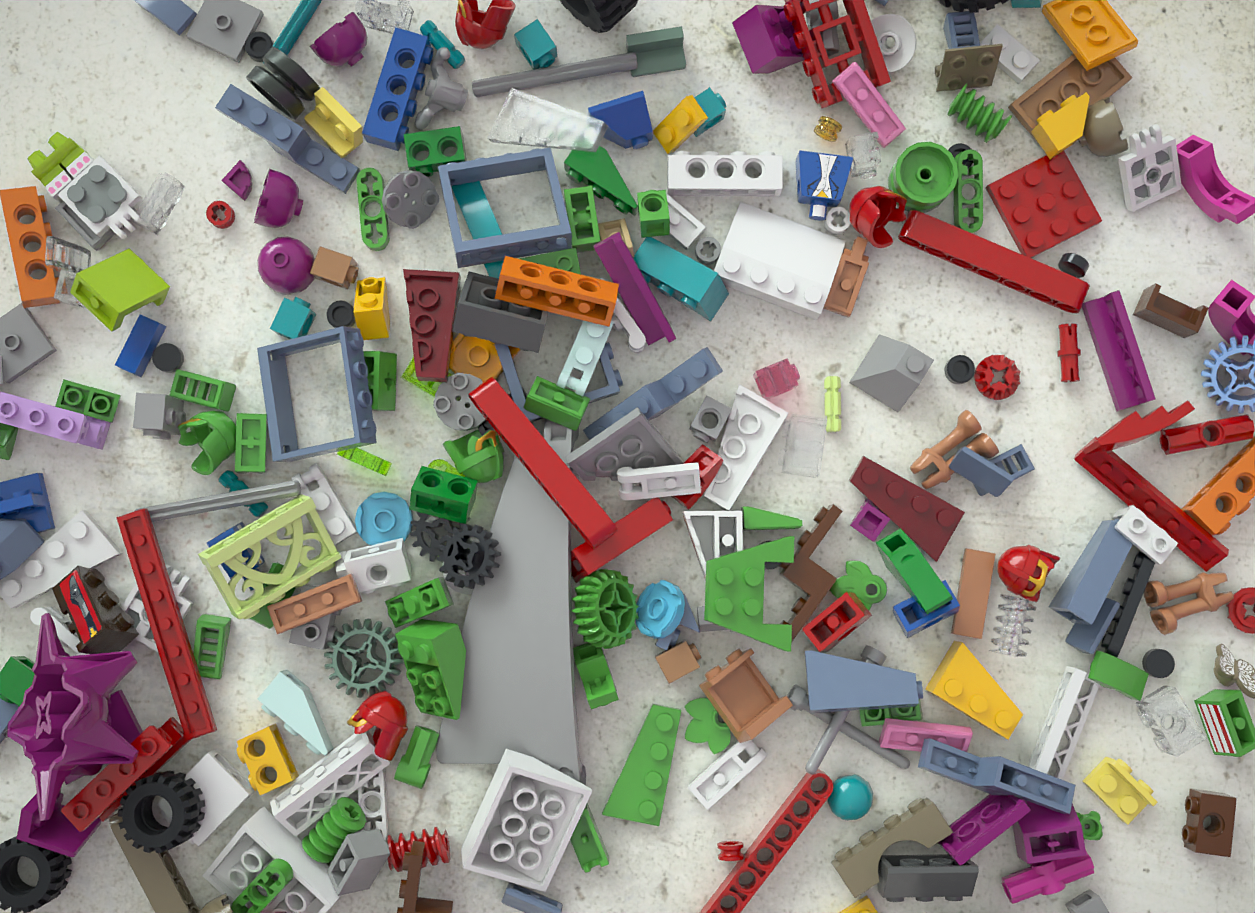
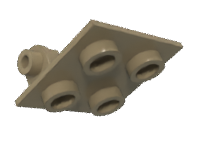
M993 44L945 49L943 61L940 65L935 66V76L939 77L936 91L962 89L966 83V89L992 86L1003 45Z

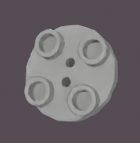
M412 170L399 172L392 177L385 186L382 197L383 209L388 218L396 224L410 229L417 228L425 222L439 203V195L430 178L419 171Z
M456 373L448 377L447 382H442L439 385L433 406L437 416L446 426L455 430L468 431L479 427L486 420L468 396L471 391L483 383L480 378L471 374ZM458 396L461 397L460 401H456ZM467 403H470L469 408L465 407Z

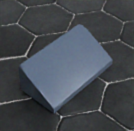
M966 446L958 450L949 464L951 470L995 497L1000 496L1015 479L1013 478L1014 476Z
M1106 598L1093 624L1074 623L1065 642L1082 653L1094 654L1119 609L1120 603Z
M512 882L508 883L501 901L503 904L524 913H561L563 907L562 903Z

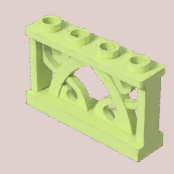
M302 494L198 554L229 607L231 614L236 618L249 619L259 613V608L267 603H275L285 597V592L293 587L298 588L307 584L311 580V576L319 571L325 572L335 566V562L341 558L315 509L316 506L311 497ZM306 515L314 532L303 533L301 516ZM284 527L286 530L284 536L291 535V538L278 539L277 531ZM266 538L276 545H290L286 562L280 573H265L252 569L258 562L261 554L260 540ZM316 539L321 545V552L310 560L307 558V552L315 549L309 545H303V541ZM247 548H250L253 551L252 557L244 565L242 563L245 562L248 559V557H243L242 551H244ZM223 562L236 572L229 583H227L218 567ZM244 576L247 579L242 584V592L244 593L248 587H253L254 593L245 600H239L235 596V587ZM262 583L270 584V585H268L267 587L263 588V584H262Z

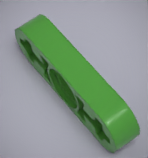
M970 149L960 152L954 158L958 167V179L953 189L954 226L973 233L978 231L983 224V160L977 151ZM967 157L969 161L974 163L969 169L962 164V161L967 159ZM966 175L971 176V175H974V179H973V178H969V179L962 180V176H966ZM965 184L972 185L975 190L974 197L971 200H967L962 196L961 191ZM974 204V208H969V217L974 218V223L969 224L968 228V224L963 223V218L968 216V208L962 209V205Z
M364 168L358 173L356 179L362 240L370 250L381 251L389 243L388 217L384 212L382 204L385 188L384 179L378 170ZM368 176H373L374 180H377V182L373 183L375 195H370L368 186L364 184V182L368 181ZM372 202H376L381 206L380 213L374 217L366 215L365 212L366 206ZM367 222L376 224L378 233L383 235V237L378 238V243L376 244L369 239V237L373 236V227L371 224L366 225Z
M283 859L271 861L233 901L231 910L234 913H260L292 880L293 869L291 865ZM278 873L280 877L274 881L271 877ZM257 885L262 886L267 891L268 896L262 895L258 891ZM250 900L253 905L248 909L245 904Z

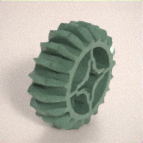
M370 618L365 619L363 627L359 619L353 620V629L348 623L342 625L345 634L340 631H335L334 637L338 642H327V645L333 648L334 651L324 653V657L332 658L331 663L325 664V669L334 668L335 673L330 674L329 679L333 680L339 677L340 681L336 684L337 689H341L347 684V695H351L355 688H357L356 695L358 698L364 696L365 689L370 697L375 694V687L379 692L386 690L384 682L390 686L395 683L390 674L397 676L401 674V670L394 667V664L404 663L403 658H395V654L399 653L398 647L394 648L393 643L398 642L396 636L391 639L387 637L392 632L391 627H387L383 632L380 631L383 624L381 621H377L373 628ZM357 634L369 635L361 648L346 645ZM377 639L385 649L386 662L376 654ZM367 649L366 657L372 663H364V666L361 667L362 659L356 653H364ZM342 654L352 662L351 676L344 668ZM367 668L383 671L374 681H359Z

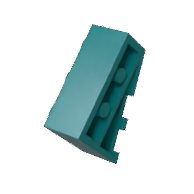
M646 237L633 257L647 284L650 282L661 293L675 298L710 322L729 295L717 272L653 237Z

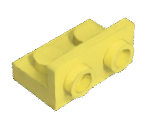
M322 87L314 93L316 106L313 111L304 117L305 123L340 158H344L363 143L362 125Z
M1105 757L1082 782L1123 823L1128 825L1148 804L1154 807L1158 802L1151 796L1154 791L1141 779L1136 781L1130 775L1133 770L1123 760L1118 758L1116 761Z

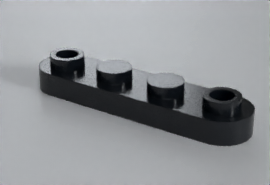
M1138 551L1132 564V567L1136 568L1133 579L1127 578L1122 589V594L1126 595L1112 619V621H1115L1112 632L1106 631L1101 643V647L1105 648L1104 653L1114 657H1118L1155 565V562L1143 552Z

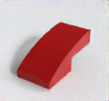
M703 444L683 463H698L701 493L671 496L688 510L709 487L723 463V459Z

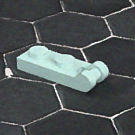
M583 320L556 386L563 389L566 386L576 390L575 394L584 396L613 327V321H611L608 327ZM573 369L583 373L581 380L570 376Z

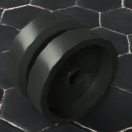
M272 46L262 58L264 64L272 73L261 66H255L246 76V79L281 112L296 120L305 108L302 101L295 94L306 101H312L315 98L314 93L320 87L298 63Z

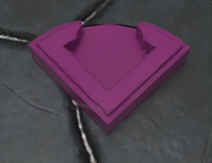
M239 160L221 181L245 201L251 191L252 177L247 166Z

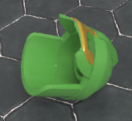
M222 411L202 412L178 425L181 434L179 444L183 446L198 444L203 449L191 465L192 470L201 475L213 473L236 450V424Z
M475 430L454 441L448 440L443 443L459 474L478 480V483H487L502 477L504 469L503 453L505 451L500 442V437L495 430H490L483 436L479 430Z

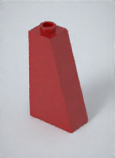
M659 497L653 498L615 522L614 524L618 531L597 548L593 549L585 541L570 551L571 577L575 583H578L580 579L598 570L673 521L671 510L667 503L660 500Z

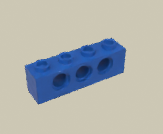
M395 27L362 131L366 142L399 151L401 143L405 144L403 134H409L407 124L409 118L414 117L417 109L415 98L418 90L422 91L425 84L426 76L423 74L426 64L430 65L433 58L434 49L431 48L428 36ZM407 60L415 61L414 65L410 68L402 67V64ZM397 87H406V91L403 94H393ZM389 113H398L394 121L389 122L385 120Z

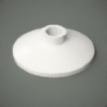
M885 14L874 18L871 23L887 71L894 72L902 69L910 62L916 50V35L913 27L906 19L895 14ZM889 37H892L895 40V46L893 48H890L887 45V39Z

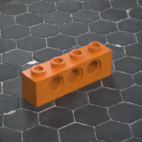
M36 186L0 190V198L23 308L60 303L58 294H64L61 277H54L53 267L58 266L55 249L49 250L47 240L53 239L50 222L43 223L42 213L47 212L44 195L37 194ZM24 215L35 217L34 222L31 224H23L19 220ZM30 242H37L41 245L40 249L35 252L27 251L25 246ZM36 269H42L47 273L44 278L39 280L33 279L30 274Z
M505 256L495 299L609 327L616 305L619 284Z
M1255 436L1182 508L1187 515L1211 535L1224 533L1231 526L1229 521L1235 515L1244 513L1251 506L1249 501L1255 496ZM1238 478L1243 483V489L1241 492L1236 487V481ZM1218 498H1220L1223 502V509L1221 512L1216 507V501Z

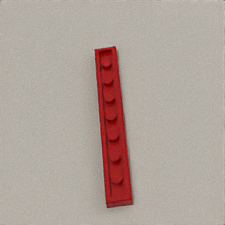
M148 508L116 517L185 739L188 741L215 732L217 727Z

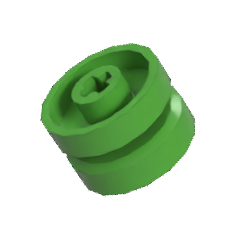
M918 142L906 148L891 168L888 177V188L907 199L906 211L916 210L927 213L937 208L955 188L958 179L957 163L952 153L942 145L933 142Z

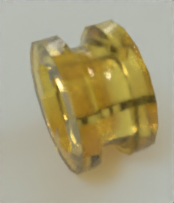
M821 116L818 120L820 125L815 126L814 133L824 140L835 142L838 138L836 133L841 132L842 125L830 117Z

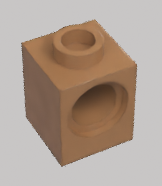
M320 246L310 273L318 280L349 289L350 283H354L357 279L359 268L356 267L358 263L353 257Z
M686 640L655 655L669 684L700 668L697 660L701 659V656L694 643L688 645Z

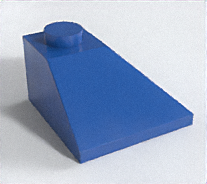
M643 90L588 107V120L591 132L625 149L630 147L640 149L647 146L649 141H652L653 130Z

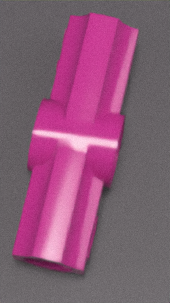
M1087 851L1085 856L1031 863L1030 867L1002 877V886L1009 901L1014 904L1038 894L1050 895L1062 891L1066 887L1065 884L1094 874V865Z

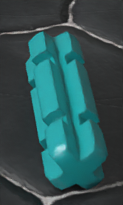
M427 20L421 25L420 31L422 35L428 36L430 43L437 51L442 47L449 49L450 57L447 60L454 69H458L464 64L465 58L462 53L455 49V46L441 30L438 31L437 26L431 20Z
M230 470L225 471L218 479L225 488H229V492L249 489L242 480L238 481V477ZM265 502L244 505L249 507L248 510L255 517L262 516L268 509V505Z

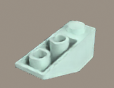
M280 671L258 698L263 704L261 706L262 709L270 716H278L285 722L284 727L295 736L301 735L307 740L306 745L311 751L318 755L321 753L324 756L327 755L334 748L309 687L290 671Z

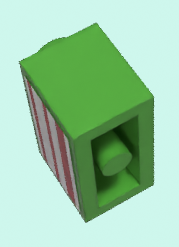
M1214 689L1194 700L1214 755L1242 757L1255 749V727L1241 690Z

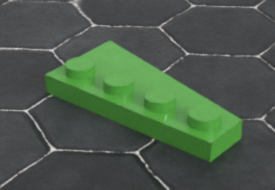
M652 704L609 800L603 809L602 815L655 826L660 825L681 709Z

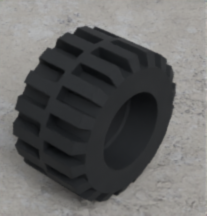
M174 771L159 772L136 781L135 785L130 786L126 790L128 795L123 796L120 804L124 806L118 810V817L123 819V822L119 823L120 830L125 828L127 833L123 836L127 841L130 839L134 840L133 847L138 849L144 846L143 852L151 853L155 851L156 853H162L188 841L194 836L193 833L200 829L201 825L198 822L203 820L205 813L201 812V808L205 807V800L200 801L199 795L203 793L200 788L195 789L193 787L196 782L192 778L185 780L186 774L181 772L174 774ZM156 795L163 797L171 806L172 821L169 827L158 823L153 815L152 804Z
M16 836L0 844V908L5 911L11 907V913H19L21 911L28 913L42 907L61 894L60 891L65 889L69 883L65 879L71 876L72 870L67 869V866L72 861L71 857L66 858L65 855L18 840ZM21 856L31 859L36 864L39 871V879L36 886H30L20 878L18 862Z

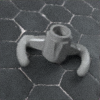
M442 47L437 51L431 63L434 80H429L425 95L429 96V101L422 111L418 112L415 119V126L419 130L425 129L433 115L443 108L453 112L456 110L461 111L467 98L468 90L464 89L462 84L451 81L443 67L444 61L450 57V51L446 47Z

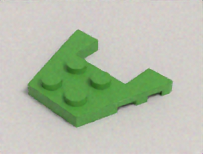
M795 536L782 537L778 540L707 560L704 620L761 643L776 647L779 650L791 652L792 625L763 624L765 562L794 563Z

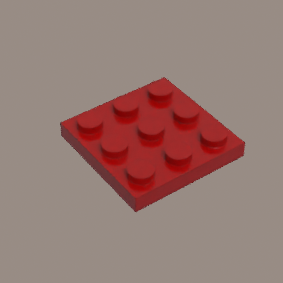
M1065 151L1051 159L1046 155L986 187L1020 253L1029 258H1033L1102 222Z

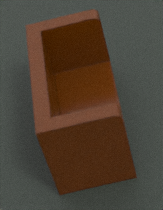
M1156 283L1143 290L1133 313L1134 316L1182 338L1199 332L1209 307L1202 305L1194 309L1159 293L1161 285Z

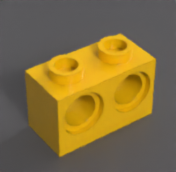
M276 723L236 741L239 746L236 749L238 757L243 764L246 763L250 772L248 775L250 785L255 791L258 790L260 796L299 777ZM256 739L261 740L265 744L264 754H259L255 751L254 742ZM268 766L276 770V781H271L267 778L265 771Z

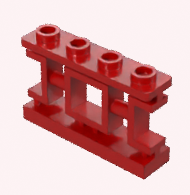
M784 0L783 10L788 22H792L795 31L793 33L794 43L797 49L802 51L804 57L802 61L805 74L811 77L814 86L812 88V95L815 102L820 104L821 108L843 101L841 93L833 83L827 85L822 69L837 64L841 74L849 67L847 59L861 54L866 68L863 72L875 88L891 82L864 0H843L847 15L833 20L828 4L839 0H819L811 4L809 0ZM818 9L823 24L809 30L803 14ZM841 25L850 52L829 59L820 32Z
M174 717L169 718L158 729L154 725L148 726L130 743L139 751L133 763L108 764L61 809V812L80 832L85 830L98 817L102 822L106 821L122 806L120 804L121 798L128 795L126 790L130 786L135 785V782L142 778L156 774L190 741H186L182 726Z

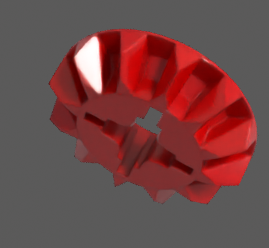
M991 355L984 358L977 365L974 380L977 389L982 395L989 399L1002 400L1015 393L1021 383L1019 381L1021 371L1018 370L1015 361L1010 360L1005 355ZM1005 369L1006 371L1002 376L1004 383L999 381L990 385L994 378L992 370L999 372Z
M1241 588V590L1233 594L1234 599L1226 605L1229 609L1227 618L1235 625L1234 628L1245 633L1255 634V617L1251 615L1245 617L1244 614L1247 610L1243 605H1253L1255 603V588Z

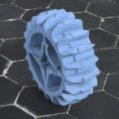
M1243 335L1242 344H1237V339L1231 337V347L1229 348L1226 343L1221 341L1218 345L1222 351L1221 353L1214 349H1211L1209 352L1215 361L1205 359L1203 363L1206 367L1211 368L1201 372V376L1211 378L1202 383L1204 388L1213 387L1207 393V396L1211 398L1218 394L1219 397L1215 404L1220 406L1224 401H1227V411H1231L1233 404L1239 405V413L1244 412V405H1249L1251 412H1255V394L1248 396L1232 394L1241 387H1249L1255 390V339L1253 345L1248 344V335ZM1241 352L1254 354L1253 357L1251 356L1245 362H1237L1234 359L1230 360L1228 358L1230 355ZM1220 364L1226 367V371L1232 377L1225 389L1220 384L1217 375ZM1250 367L1249 379H1239L1236 382L1238 376L1236 370L1241 369L1243 371V368L1248 369Z

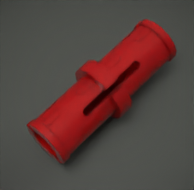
M1071 323V326L1069 324L1058 325L1060 350L1057 351V356L1061 358V382L1080 381L1078 356L1081 355V349H1078L1077 324Z

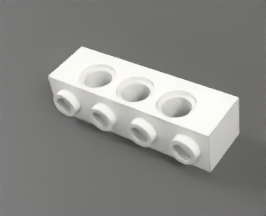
M687 151L674 152V155H668L667 194L669 196H780L783 189L782 155H775L774 152L765 151L758 153V155H747L746 152L736 151L730 153V155H719L715 151H706L702 155H691ZM699 168L704 175L700 178H694L689 174V170ZM721 168H726L730 170L732 176L722 178L718 175L717 171ZM749 168H754L759 172L760 176L758 178H750L745 171Z

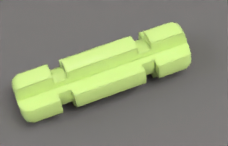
M828 376L824 380V389H827V392L824 393L825 416H827L825 430L827 432H839L841 430V419H839L841 415V392H838V389L841 388V379L838 376Z

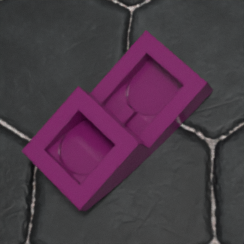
M867 498L850 526L874 542L890 521V518Z

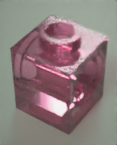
M788 358L757 370L753 374L760 394L766 400L795 389L798 386L797 380L800 379L795 364L790 365Z

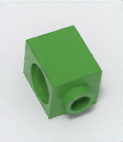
M666 190L638 192L637 203L641 238L670 235V217Z

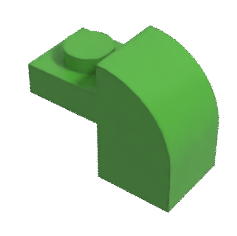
M590 643L574 647L575 663L591 710L619 700L603 648H596L591 646Z

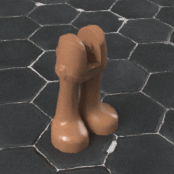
M968 410L963 411L958 416L956 428L930 449L925 448L922 450L921 456L910 466L913 474L925 469L932 462L938 468V470L921 482L925 489L932 488L941 482L947 483L951 479V475L955 471L949 468V464L955 455L946 461L942 457L958 444L982 430L975 416ZM980 433L966 445L967 448L986 458H992L999 453L996 444L985 433Z
M1203 572L1191 580L1169 586H1164L1162 582L1157 580L1149 581L1144 590V598L1149 607H1157L1170 600L1196 593L1197 596L1196 599L1152 610L1150 617L1156 628L1164 635L1173 633L1177 629V620L1203 611H1217L1220 606L1233 600L1234 595L1232 591L1216 594L1213 586L1228 581L1227 575L1225 573L1206 574Z

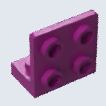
M60 789L50 819L40 821L36 793L21 810L16 839L62 855L75 857L100 826L101 819L98 817L85 830L78 831L61 812V809L64 807V805H61L64 794L61 793Z

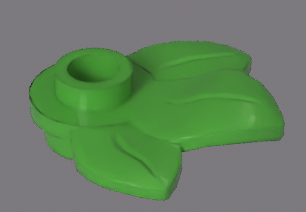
M847 561V575L837 578L830 588V592L836 598H840L846 592L855 593L868 610H870L872 604L882 601L887 594L885 581L880 576L873 575L868 565L861 561ZM869 584H874L877 587L876 594L871 595L867 592Z
M697 698L685 705L686 711L693 717L687 726L685 739L693 743L708 742L713 754L723 751L730 743V729L725 722L718 720L719 713L709 699Z

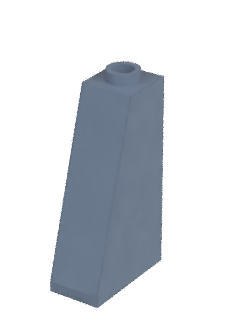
M1119 519L1101 522L1048 606L1072 623L1093 624L1133 545L1115 529Z
M811 650L805 651L810 713L916 707L919 704L918 699H923L922 681H916V673Z

